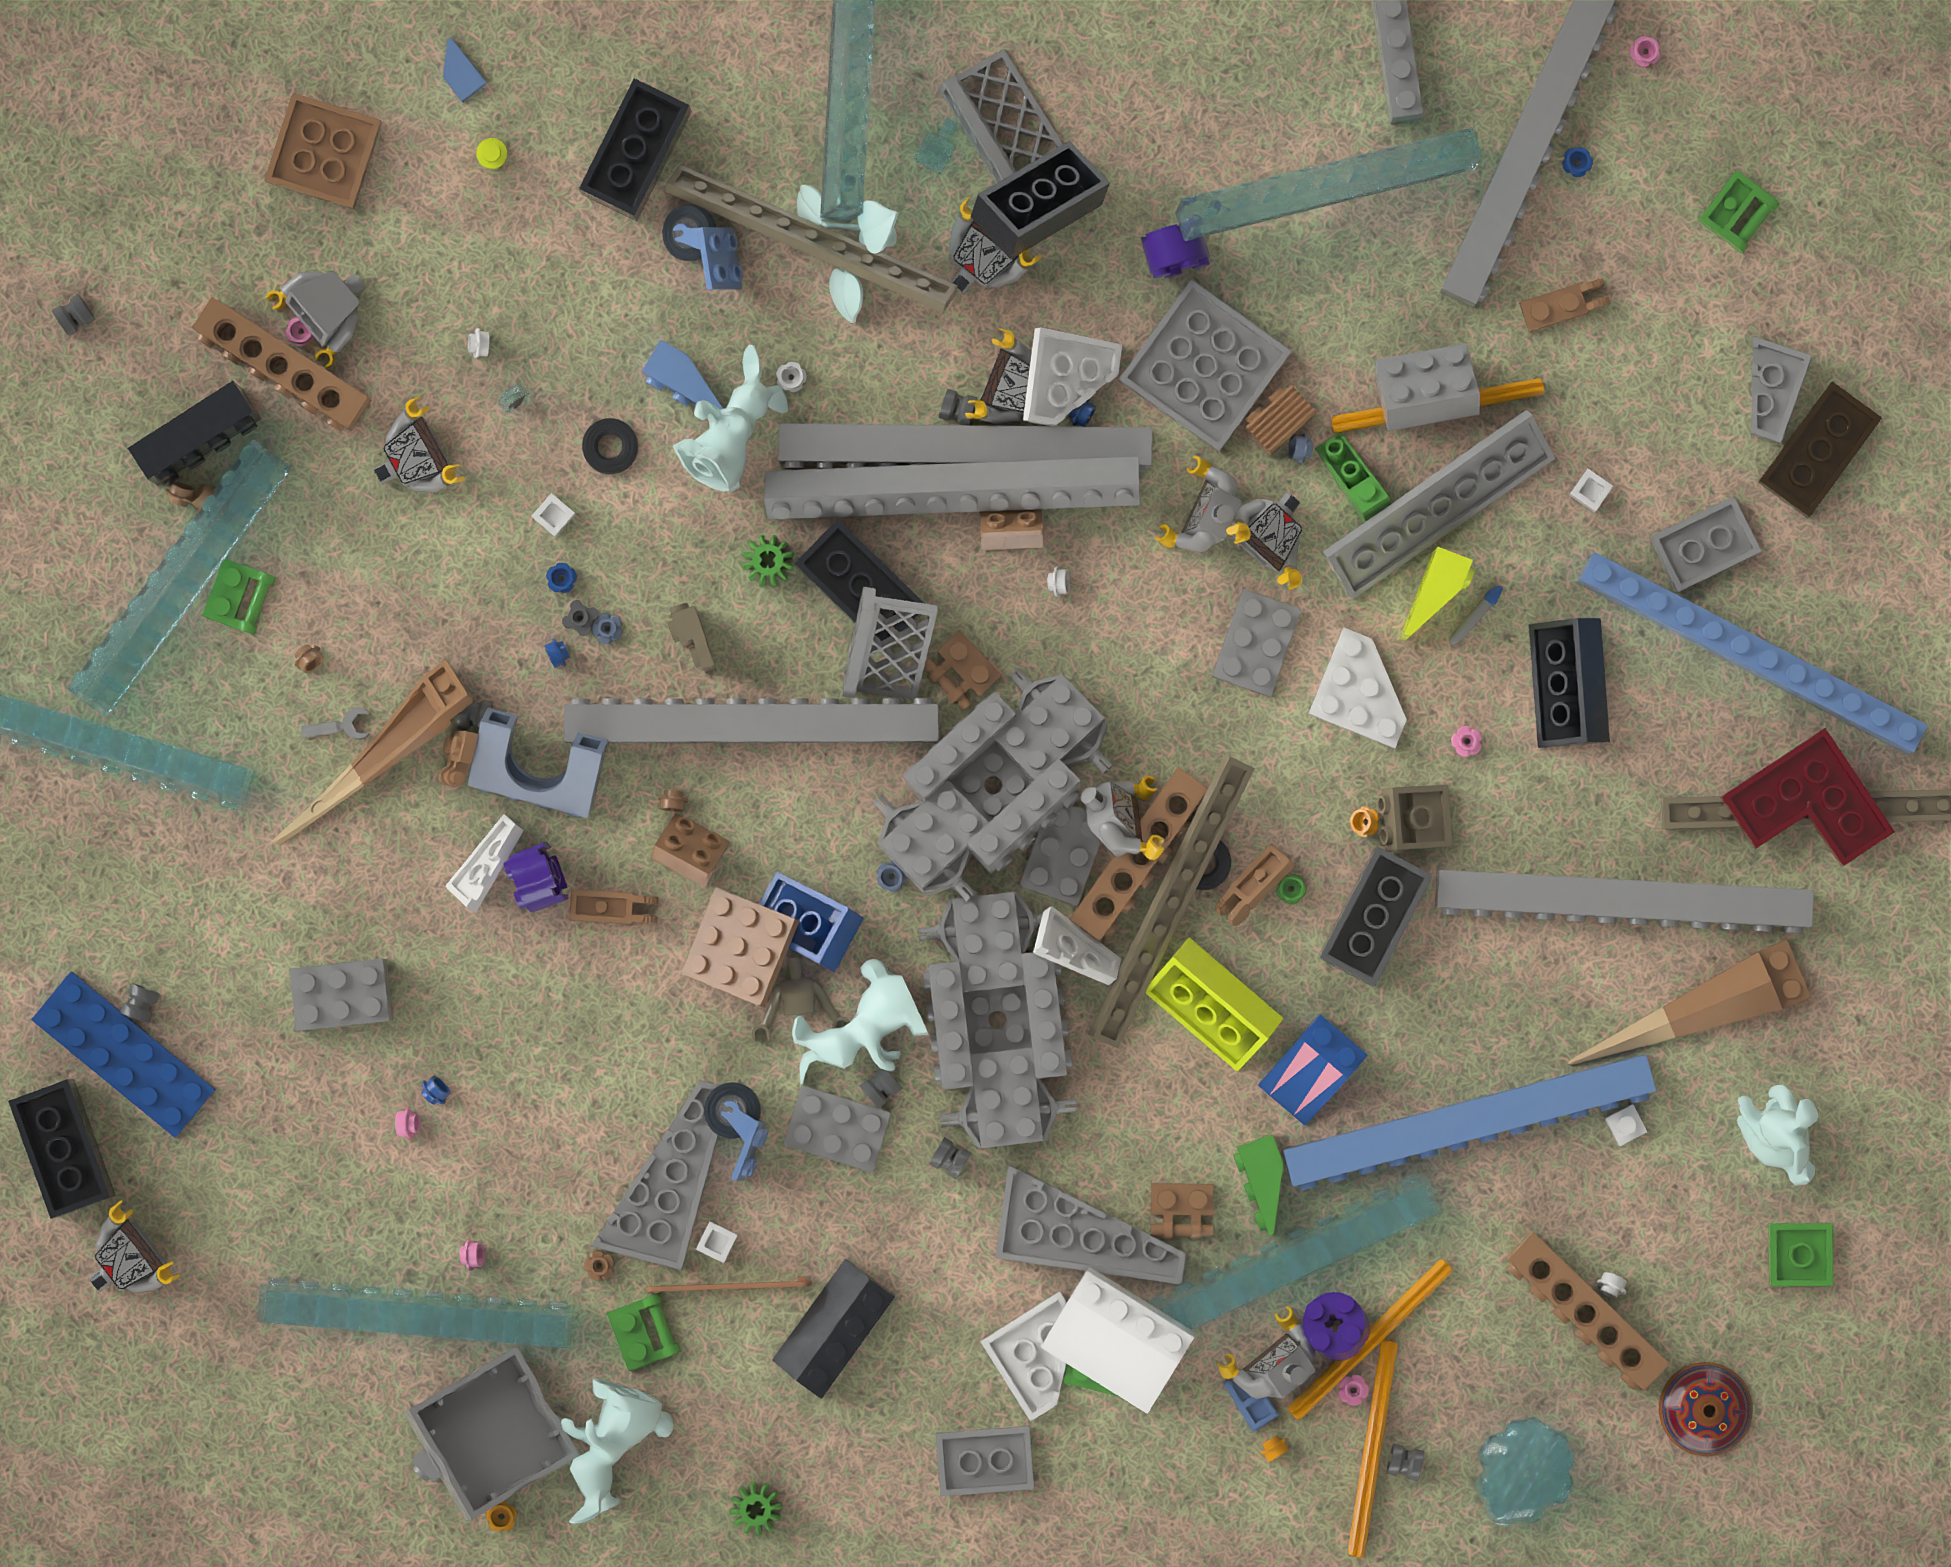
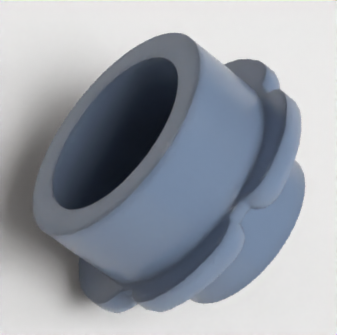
M1306 433L1292 435L1288 446L1289 458L1297 460L1299 464H1302L1305 458L1309 459L1313 452V441L1309 440Z
M601 614L598 616L596 623L592 625L593 635L597 636L599 642L603 644H610L613 640L617 641L623 633L621 629L622 622L616 615ZM605 626H610V631H605Z
M890 861L888 864L883 863L877 870V881L883 889L898 891L902 888V884L907 881V876L893 861ZM890 873H893L895 875L894 879H891L889 877Z

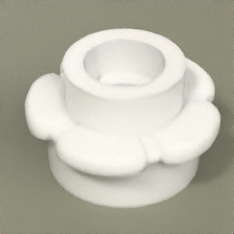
M479 328L475 329V334H469L468 352H472L475 359L479 356L487 357L489 352V332L480 331Z
M788 362L786 365H781L776 372L778 377L777 384L784 391L797 392L802 388V384L806 382V372L796 362ZM790 374L794 375L793 380L788 379Z
M1056 566L1054 572L1049 573L1047 578L1048 589L1050 592L1054 591L1056 597H1060L1061 594H1069L1070 592L1069 570L1060 569L1059 566Z
M1604 1272L1601 1280H1597V1285L1601 1288L1600 1293L1607 1297L1617 1299L1618 1295H1625L1627 1292L1624 1289L1627 1281L1620 1276Z

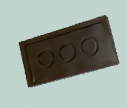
M1833 381L1830 382L1759 479L1758 483L1807 519L1810 518L1882 417Z

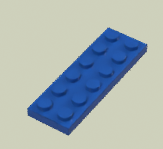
M70 971L31 1019L174 1138H177L216 1090L135 1022L120 1013L119 1009L72 971Z

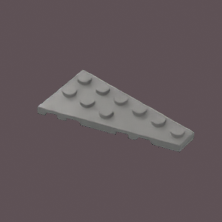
M701 1080L698 1082L591 1246L682 1270L718 1137L705 1120L704 1105L710 1092L719 1085ZM725 1100L721 1105L720 1112L725 1111L726 1105H724V1103L727 1102V1100Z
M1008 1165L996 1258L1087 1271L1091 1267L1097 1272L1182 1284L1185 1252Z

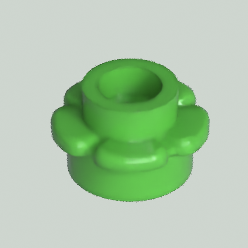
M1297 874L1286 875L1276 888L1278 898L1285 900L1287 904L1298 903L1299 899L1303 898L1307 892V887L1303 884V878ZM1289 886H1293V887H1294V891H1293V892H1290V891L1288 890V887H1289Z

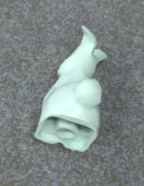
M748 345L744 351L742 365L745 381L741 386L733 390L727 408L719 409L706 400L697 402L694 415L700 420L708 418L709 430L695 440L683 439L673 445V449L683 467L695 480L722 492H733L740 488V478L744 473L747 462L745 448L748 439L755 429L756 420L765 415L768 407L780 413H787L789 410L787 395L780 385L765 387L761 383V361L754 345Z
M868 960L860 969L862 976L869 979L871 985L863 993L857 1013L849 1024L842 1028H829L815 1033L810 1029L802 1015L795 1019L792 1029L794 1043L811 1049L803 1054L800 1062L801 1085L804 1084L806 1071L811 1062L818 1060L845 1069L854 1063L859 1048L864 1046L879 1068L893 1071L895 1065L892 1061L899 1059L901 1052L897 1050H884L880 1045L882 1038L904 1025L910 1029L913 1036L929 1035L902 975L891 974L881 960Z
M1783 1084L1774 1085L1770 1088L1769 1098L1773 1099L1766 1103L1764 1111L1755 1109L1751 1098L1748 1096L1738 1098L1739 1110L1742 1115L1737 1118V1123L1749 1150L1763 1165L1786 1170L1790 1181L1794 1185L1810 1183L1815 1175V1166L1809 1161L1808 1127L1815 1123L1818 1118L1815 1105L1809 1099L1800 1100L1797 1106L1792 1092Z
M592 1378L593 1393L596 1397L604 1399L598 1424L594 1425L592 1419L586 1422V1428H579L574 1426V1422L571 1419H562L563 1431L590 1445V1451L574 1458L570 1467L580 1490L586 1498L584 1506L569 1520L570 1523H584L620 1503V1497L614 1498L610 1494L613 1480L612 1466L627 1450L641 1442L653 1430L658 1437H668L674 1427L673 1419L669 1413L661 1411L662 1404L659 1400L638 1389Z

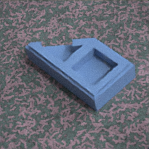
M450 38L447 41L443 78L463 103L487 83L453 39Z
M1223 1381V1384L1253 1432L1280 1416L1268 1396L1259 1399L1253 1398L1234 1381Z

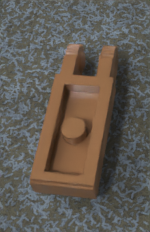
M1603 278L1582 285L1578 283L1521 301L1519 305L1528 332L1586 315L1588 311L1611 304L1609 297H1600L1586 304L1582 294L1590 290H1598L1604 286Z
M1269 845L1228 887L1229 890L1216 903V912L1221 916L1230 912L1227 919L1232 926L1240 925L1249 916L1250 909L1253 910L1293 869L1294 863L1275 846Z
M571 889L569 920L632 924V922L657 923V916L653 914L633 915V902L654 905L658 904V897L638 896L627 892Z

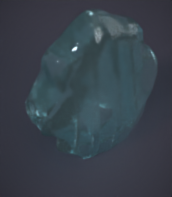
M1534 1417L1509 1422L1504 1432L1489 1436L1478 1453L1483 1471L1475 1482V1488L1483 1500L1487 1516L1496 1525L1506 1527L1521 1522L1530 1524L1539 1522L1544 1516L1546 1508L1564 1504L1573 1488V1481L1569 1470L1574 1463V1455L1568 1446L1566 1435Z

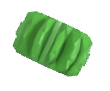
M760 535L761 546L758 547L753 541L748 543L750 548L754 550V553L743 552L742 556L752 560V562L745 563L742 567L743 570L755 568L748 578L750 581H753L760 574V587L765 586L767 578H770L772 586L776 587L777 580L775 576L779 575L782 580H788V576L782 571L783 568L794 570L793 564L784 562V560L792 559L794 553L786 552L782 554L788 547V543L783 541L776 547L778 541L776 535H772L770 544L766 543L764 535ZM767 553L769 557L770 553L774 554L775 566L769 568L767 565L766 568H763L761 566L763 564L762 555Z
M755 1481L750 1483L751 1493H748L747 1489L741 1486L738 1490L744 1499L738 1496H732L731 1501L740 1507L731 1508L729 1513L730 1515H741L734 1521V1525L737 1527L746 1522L745 1534L750 1532L751 1526H755V1533L757 1536H760L762 1534V1524L768 1531L774 1529L769 1518L778 1522L781 1519V1516L778 1513L772 1512V1510L782 1509L783 1503L771 1502L779 1493L773 1491L767 1496L765 1494L769 1487L767 1483L763 1484L761 1492H757ZM756 1501L761 1502V1509L765 1508L764 1514L759 1512L757 1516H752L750 1514L752 1509L747 1508L748 1504L754 1505Z

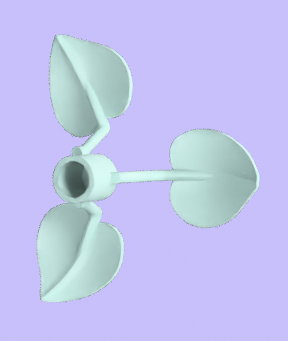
M810 185L800 186L797 198V213L799 217L825 228L860 231L859 241L861 244L866 245L871 253H880L884 248L895 245L897 234L894 226L899 214L898 212L888 209L876 201L869 200L863 202L860 206L858 213L859 225L831 223L825 219L828 215V205L823 195ZM836 268L832 271L829 282L832 300L841 315L849 322L855 323L863 302L862 284L857 275L841 268Z

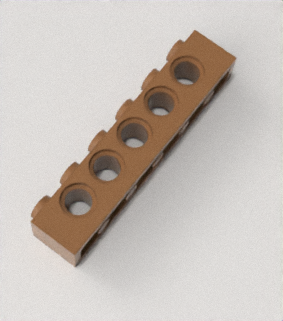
M211 297L192 326L199 333L196 337L197 340L210 348L214 344L224 349L222 356L238 365L240 360L250 366L248 370L250 374L263 382L266 377L277 383L274 389L287 398L294 394L302 399L301 407L314 415L319 410L328 416L326 423L340 432L344 427L352 431L372 401L363 393L214 297ZM227 326L235 327V337L230 341H223L221 338L222 330ZM252 343H260L262 346L260 355L255 358L248 357V347ZM280 359L286 360L288 363L287 370L280 375L274 374V363ZM305 376L313 377V387L308 391H301L299 389V381ZM330 393H338L340 396V401L334 408H327L325 406V398Z
M1178 767L1140 820L1144 843H1147L1152 836L1150 829L1154 823L1161 822L1167 826L1168 835L1161 846L1164 848L1162 854L1155 860H1149L1145 865L1136 864L1133 861L1132 853H1126L1118 858L1114 856L1069 920L1096 940L1100 941L1102 937L1109 940L1119 926L1115 919L1121 911L1127 914L1137 900L1133 897V894L1139 886L1143 889L1147 887L1155 875L1150 870L1157 861L1163 864L1172 852L1173 848L1169 844L1175 835L1181 839L1191 824L1187 819L1193 810L1197 812L1208 788ZM1174 797H1180L1186 803V810L1180 815L1173 814L1169 809V801ZM1126 873L1131 877L1132 885L1128 890L1122 891L1116 888L1114 878L1117 874ZM1101 898L1110 899L1114 904L1112 914L1108 916L1100 915L1096 910L1097 901Z
M1530 1232L1505 1258L1510 1263L1507 1269L1519 1281L1525 1277L1533 1285L1529 1290L1542 1303L1548 1299L1555 1306V1309L1552 1311L1553 1314L1565 1325L1568 1321H1571L1578 1328L1574 1334L1587 1346L1593 1343L1601 1351L1597 1356L1610 1368L1615 1364L1623 1372L1620 1378L1631 1389L1634 1390L1638 1386L1645 1391L1670 1365L1660 1353L1534 1232ZM1538 1261H1544L1548 1267L1546 1275L1542 1278H1535L1532 1274V1267ZM1560 1283H1567L1570 1287V1294L1564 1300H1558L1554 1293L1556 1286ZM1582 1305H1590L1593 1310L1591 1319L1585 1322L1580 1321L1577 1316L1578 1309ZM1607 1326L1613 1327L1615 1330L1614 1340L1610 1343H1603L1600 1339L1601 1330ZM1629 1348L1636 1349L1638 1353V1359L1632 1365H1626L1623 1362V1353Z

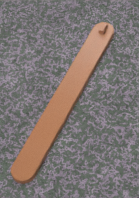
M797 1276V1281L646 1286V1291L811 1286L812 1283L810 1280L807 1281V1276Z

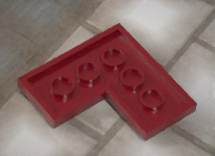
M1826 728L1820 730L1720 797L1754 849H1757L1807 816L1841 867L1895 833Z

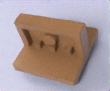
M1042 509L979 511L981 551L1043 547Z
M676 813L655 843L651 859L706 888L730 842L719 834L711 832L694 823L691 819Z

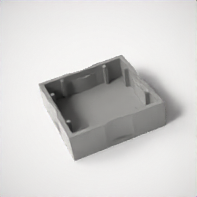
M517 1346L403 1412L466 1522L473 1520L508 1499L515 1492L535 1480L543 1478L580 1455L569 1435L563 1431L558 1416L554 1414L545 1402L540 1385Z

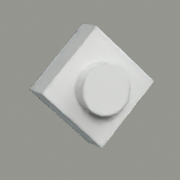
M1586 469L1569 496L1591 511L1596 512L1613 485L1590 469Z
M551 493L531 517L554 537H557L576 514Z
M1633 1104L1604 1118L1618 1146H1622L1647 1133Z
M709 1221L696 1250L724 1263L738 1234Z

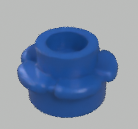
M1583 147L1568 149L1564 154L1565 159L1562 162L1565 172L1571 173L1573 177L1584 176L1586 171H1590L1593 165L1589 151ZM1576 159L1580 160L1579 165L1574 163Z
M1090 399L1070 412L1069 417L1073 418V426L1086 427L1096 410V406L1089 403Z
M557 563L556 566L550 567L546 574V579L549 581L548 587L554 592L561 591L562 593H567L571 591L574 587L573 583L577 580L575 570L569 568L567 563ZM560 575L564 576L563 581L559 580Z
M553 638L551 643L544 645L545 650L554 668L560 665L565 667V660L570 658L563 641L557 643Z
M432 1076L428 1081L424 1080L422 1082V1087L424 1088L422 1095L429 1103L433 1105L436 1103H446V1097L451 1092L449 1087L440 1078Z

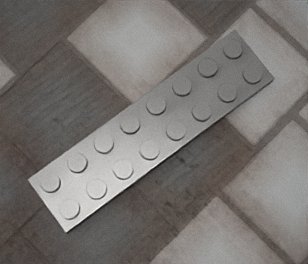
M1528 410L1524 411L1323 551L1348 596L1353 600L1553 461L1555 457L1533 415Z

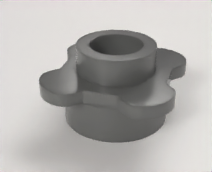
M580 600L572 601L570 604L571 609L568 615L562 619V624L567 629L573 628L577 630L581 636H587L591 632L590 628L594 620L598 618V611L594 607L588 608L584 606ZM579 615L583 616L582 621H578Z

